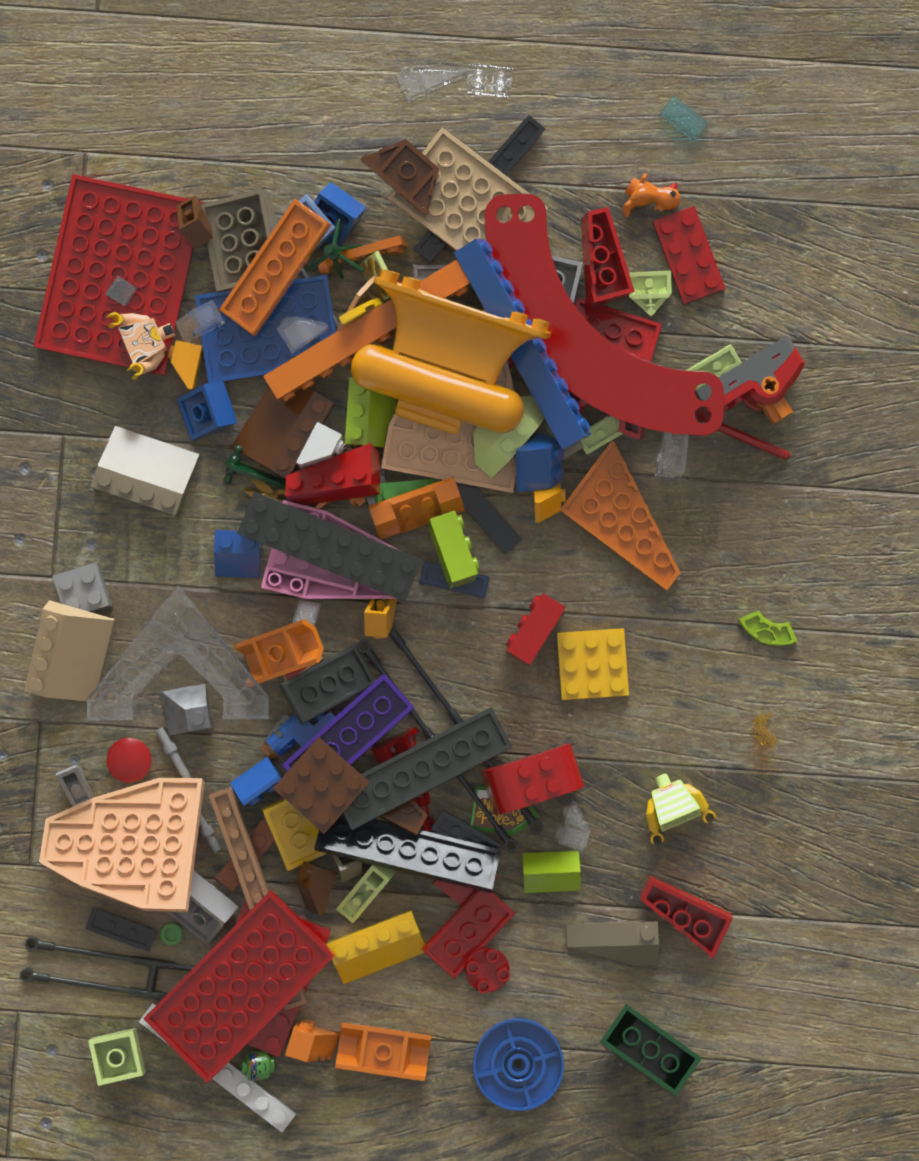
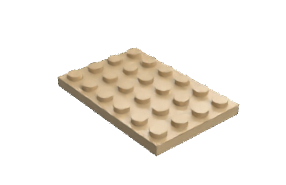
M441 128L422 152L439 168L428 215L426 217L422 215L395 190L387 198L457 251L474 239L486 240L485 209L491 199L501 194L530 193L444 128ZM507 206L500 207L496 214L497 219L502 223L510 221L512 210ZM523 206L518 213L519 219L523 222L531 221L534 217L533 208L531 206Z

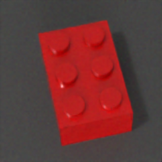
M544 593L541 597L535 596L529 606L532 609L529 616L523 615L517 625L520 628L517 635L512 633L505 644L508 647L507 653L528 666L532 663L566 608Z

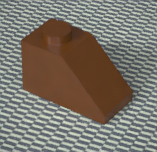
M196 195L177 205L179 230L191 246L196 248L207 244L213 238L212 228Z
M303 862L296 883L306 909L318 915H323L337 872L323 866Z

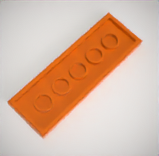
M294 198L219 310L253 336H256L332 224Z

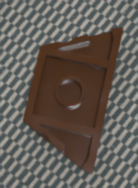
M404 139L393 146L379 149L378 152L361 157L360 160L422 215L425 217L428 215L439 168L409 141Z

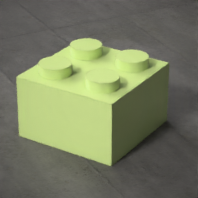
M137 1028L92 1037L88 1041L98 1086L145 1074L146 1070Z

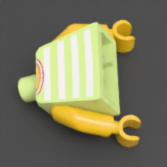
M662 774L655 779L659 788L651 792L652 798L648 801L646 810L648 828L652 832L650 834V841L653 845V837L656 835L661 837L662 843L664 841L663 834L658 831L659 829L663 832L699 816L703 822L708 824L705 819L708 813H711L713 819L716 818L715 813L708 809L709 805L698 789L690 784H683L681 780L671 783L667 774Z

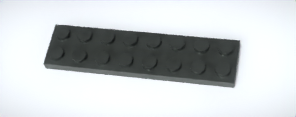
M257 492L253 493L237 532L241 536L404 602L407 599L422 562L420 558Z
M492 707L362 773L361 775L370 783L343 813L351 831L511 749L512 745Z

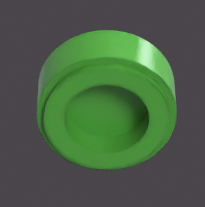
M177 923L166 924L160 932L161 940L169 946L180 943L184 935L182 927Z

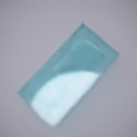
M675 96L670 99L659 114L693 141L698 138L709 123Z

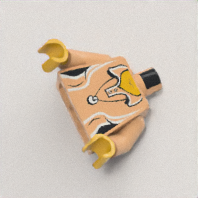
M117 312L109 314L106 318L110 317L115 321V323L108 325L109 328L121 325L118 329L133 362L127 371L134 370L136 372L132 379L136 380L141 374L156 369L167 351L164 340L175 336L171 323L158 328L155 320L145 315L133 313L119 315Z

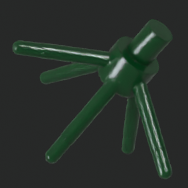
M337 219L332 243L325 244V255L307 267L308 271H311L326 259L333 261L341 279L344 278L338 259L361 273L365 271L362 267L342 255V252L363 246L362 244L344 247L337 245L341 219Z

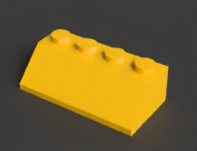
M412 909L327 942V946L336 954L332 960L343 984L423 954L424 952L421 949L425 945Z

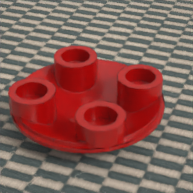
M123 738L116 741L110 747L106 763L109 772L114 778L122 782L132 783L141 780L148 773L151 766V754L149 748L142 741L135 738Z
M493 948L480 949L474 952L466 963V979L480 993L496 991L510 978L509 962L499 950Z

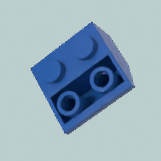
M268 756L230 784L244 806L247 804L253 806L264 798L261 794L267 790L269 793L275 791L273 787L283 776Z

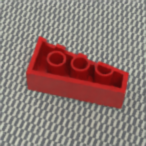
M609 207L589 211L581 218L586 309L628 298L635 292Z
M368 443L286 476V497L292 503L311 505L380 495V453L372 443Z
M649 875L640 894L641 901L714 959L733 920L731 913Z

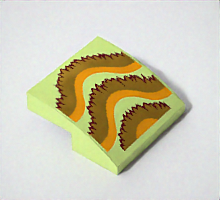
M379 251L370 255L359 265L365 270L363 274L367 282L373 275L380 277L382 269L388 270ZM374 283L371 289L375 297L381 298L383 303L387 302L391 298L389 294Z

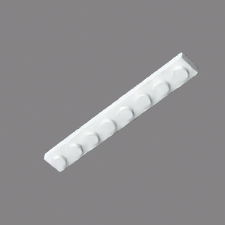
M153 1003V1004L149 1007V1009L146 1011V1013L143 1015V1017L140 1019L139 1022H140L143 1026H145L147 1029H149L152 1033H154L156 1036H158L160 1039H162L165 1043H167V1042L143 1019V1018L156 1006V1004ZM230 1061L212 1078L280 1132L284 1131L296 1115V1112L257 1082L249 1081L246 1074H242L241 1070Z

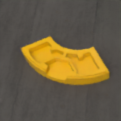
M381 298L370 300L343 314L339 319L344 326H347L384 303Z

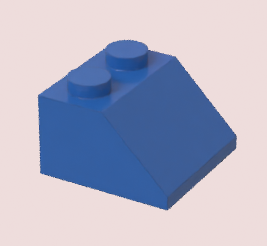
M332 182L319 192L314 201L334 226H336L337 219H341L337 245L342 247L358 225L367 207ZM334 231L325 240L328 244H331L333 241Z
M223 381L204 384L177 399L191 441L225 430L238 423Z
M538 434L516 450V491L525 492L550 489L563 479L562 458L564 449L562 450L555 437Z
M215 530V576L260 578L262 544L237 534L238 531Z

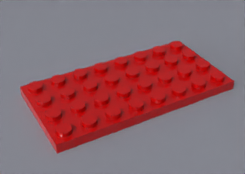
M270 890L143 1019L208 1083L336 954Z

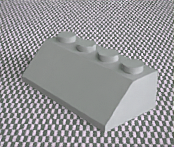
M193 870L188 912L166 913L208 946L239 906Z

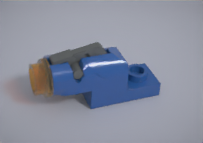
M331 711L328 714L324 712L315 719L317 722L315 725L310 721L300 725L295 715L292 717L284 715L269 733L267 739L263 742L264 745L260 748L271 761L275 758L279 759L282 754L295 747L296 742L301 747L304 746L336 716Z

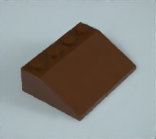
M268 386L231 447L242 446V454L286 480V476L294 473L298 465L296 462L316 423L324 425L335 405L332 401L310 388L297 390L294 392L296 396L286 402L283 400L278 401Z

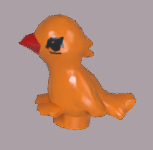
M646 173L642 175L640 181L634 178L624 192L630 196L629 200L622 207L624 217H629L634 207L650 203L657 204L655 210L659 209V211L676 208L681 200L677 183L675 182L668 187L657 188L646 181Z

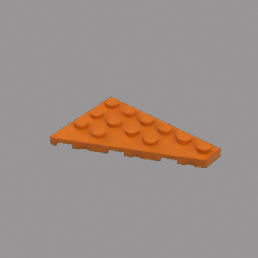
M611 441L563 504L560 512L667 591L681 572L674 562L616 443Z

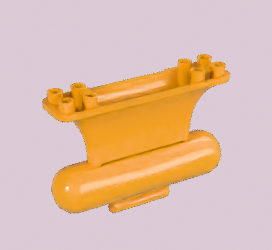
M382 269L381 276L375 277L374 283L383 288L394 303L397 319L395 343L393 350L371 344L358 350L351 363V373L355 382L364 389L398 399L395 409L397 416L453 435L459 432L462 421L497 433L513 431L523 418V400L512 389L497 385L498 376L508 358L522 344L533 339L550 338L551 332L547 331L550 322L533 319L531 326L526 324L528 315L516 311L511 313L510 319L489 314L420 290L421 280L404 276L402 283L397 282L399 273Z

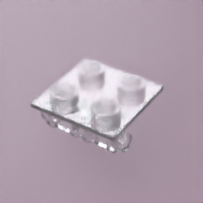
M468 63L466 93L510 97L513 68Z

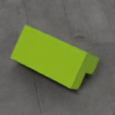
M579 851L522 853L524 893L581 891Z

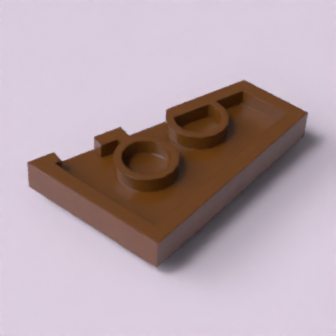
M412 799L380 817L417 836L428 815Z

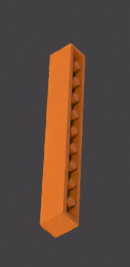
M455 260L423 279L419 289L448 300L455 295L461 297L466 294L471 283L458 261ZM392 299L264 375L263 377L277 400L286 402L296 396L294 392L301 388L306 390L315 384L314 380L322 377L324 379L333 374V369L341 365L344 367L350 364L353 360L352 357L362 347L369 344L374 345L377 342L382 344L391 339V334L397 328L396 311Z

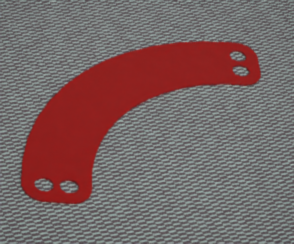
M527 193L501 194L490 200L485 209L486 241L492 248L491 254L501 264L503 268L502 274L506 280L511 282L516 299H519L524 305V314L528 315L527 319H530L532 322L533 319L550 322L547 330L551 332L550 338L541 340L546 345L547 350L545 352L549 359H553L557 365L558 370L556 371L559 377L563 378L567 383L568 390L591 406L619 420L643 428L672 434L701 436L710 435L717 431L724 418V387L721 380L710 372L678 370L644 361L608 341L577 310L557 274L548 240L546 207L539 197ZM503 206H507L512 210V218L506 223L500 222L496 216L498 209ZM523 206H531L534 210V217L529 222H523L519 219L518 213ZM700 384H707L712 389L711 397L705 401L699 400L695 395V390ZM704 406L710 409L712 413L710 421L699 423L696 420L695 412L698 408Z

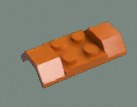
M454 476L368 506L380 540L428 525L429 519L455 510L457 514L465 511Z
M305 619L234 644V648L245 655L250 669L247 682L248 687L319 663L323 652V646L316 627Z
M342 1022L335 1068L425 1081L432 1036Z

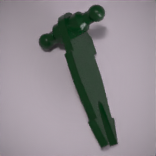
M240 445L235 446L234 454L225 463L227 474L224 477V482L226 484L232 483V477L237 472L286 489V480L240 463V454L243 452V448Z

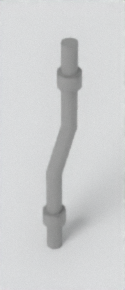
M163 727L156 730L155 732L164 746L162 749L166 756H170L181 777L191 778L188 769L177 752L178 748L175 742H171ZM201 814L199 833L203 839L207 840L212 851L216 853L222 848L213 834L215 832L212 826L207 824Z

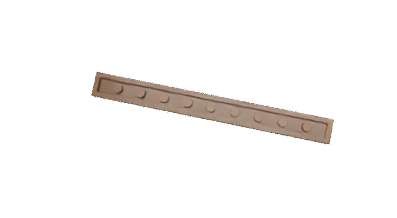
M232 787L210 794L209 798L246 901L251 910L269 890ZM304 987L285 1005L286 1010L309 1002Z

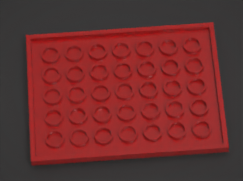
M72 174L34 348L129 368L133 362L118 329L121 325L109 328V324L115 323L113 318H106L109 314L117 312L119 315L131 313L145 315L150 319H154L158 328L171 323L175 332L194 249L179 230L177 205L188 198ZM174 336L164 340L167 347L165 357L158 367L149 373L166 375L169 350L173 344Z

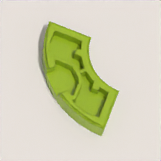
M759 610L738 619L740 625L751 637L764 644L786 646L798 642L789 622H771L763 617Z

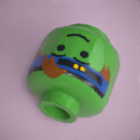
M262 1050L247 1052L244 1060L240 1061L241 1073L246 1074L249 1081L268 1079L271 1073H274L273 1055H269V1053Z

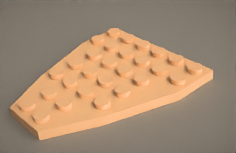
M506 361L496 384L513 390L512 377ZM394 413L388 425L381 468L441 480L454 476L457 483L513 493L516 459L512 457L493 478H490L474 461L473 431L478 426L462 421L459 432L453 435L399 417Z
M157 778L91 798L45 820L39 862L84 889L142 911L188 912L205 781L202 778Z

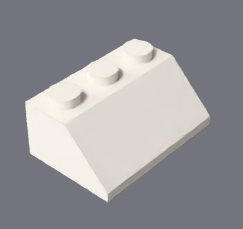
M317 422L296 462L299 468L302 470L343 454L346 446L342 434Z

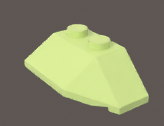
M521 396L524 405L523 418L513 431L497 433L479 426L473 431L475 464L490 478H493L516 454V450L529 439L545 419L533 396Z

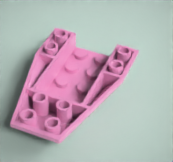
M284 500L282 502L395 548L327 511ZM271 548L261 588L304 599H397Z

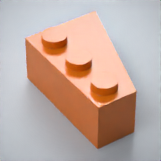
M302 1019L301 1022L297 1021L293 1028L285 1056L304 1062H316L319 1057L321 1061H325V1059L333 1060L340 1034L314 1026L315 1022Z

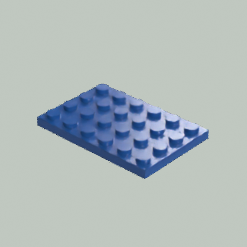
M327 275L295 279L256 336H253L219 310L232 290L195 295L208 384L264 376L336 332Z

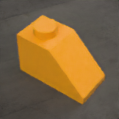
M176 340L175 345L170 347L168 358L171 359L172 365L189 391H192L196 388L203 356V347Z
M560 482L550 489L533 490L535 523H540L561 511V502H565V489H561Z
M397 599L370 600L364 611L365 636H372L376 639L388 637L393 626Z

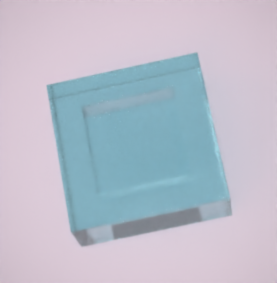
M117 276L106 292V295L126 307L137 291V288Z

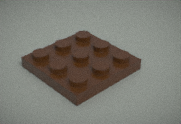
M318 737L273 789L325 834L370 782Z

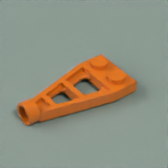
M399 235L344 251L342 255L351 261L368 258L377 251H379L380 255L387 253L393 256L403 253V249L408 248L407 240ZM326 259L318 265L320 274L330 273V269L335 265L331 259ZM338 259L339 265L345 263L344 261Z

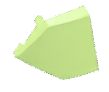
M671 270L629 272L635 290L629 297L650 316L656 312L672 293Z

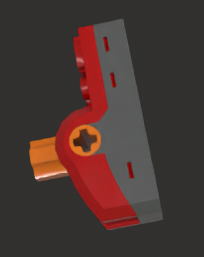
M788 335L718 377L724 387V413L742 401L746 407L754 411H764L773 425L793 412L784 396L800 375L805 362ZM705 385L698 389L695 395L699 400L705 401L711 397L712 389L709 385ZM703 406L695 412L700 422L704 421L707 423L710 421L712 413L709 408Z

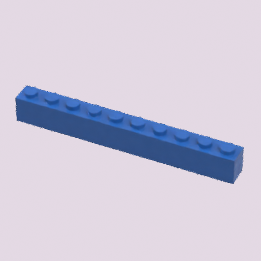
M474 239L454 252L487 313L509 319L512 312L516 311L524 314V305L513 294L514 288L511 282L506 280L502 274L503 268L499 261L495 260L492 256V248L486 240ZM527 319L526 324L532 326L533 322ZM533 339L518 347L512 353L511 358L562 450L567 449L591 435L589 431L590 425L585 418L581 417L576 400L570 397L567 391V383L563 378L559 377L556 371L558 370L556 363L553 359H549L545 352L547 350L545 343L541 339Z

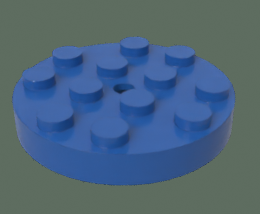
M510 1018L494 1024L482 1035L474 1052L473 1070L478 1087L492 1103L507 1110L525 1111L542 1105L553 1096L563 1077L564 1059L557 1039L545 1026L531 1019ZM517 1059L523 1062L520 1068L514 1066V1061Z

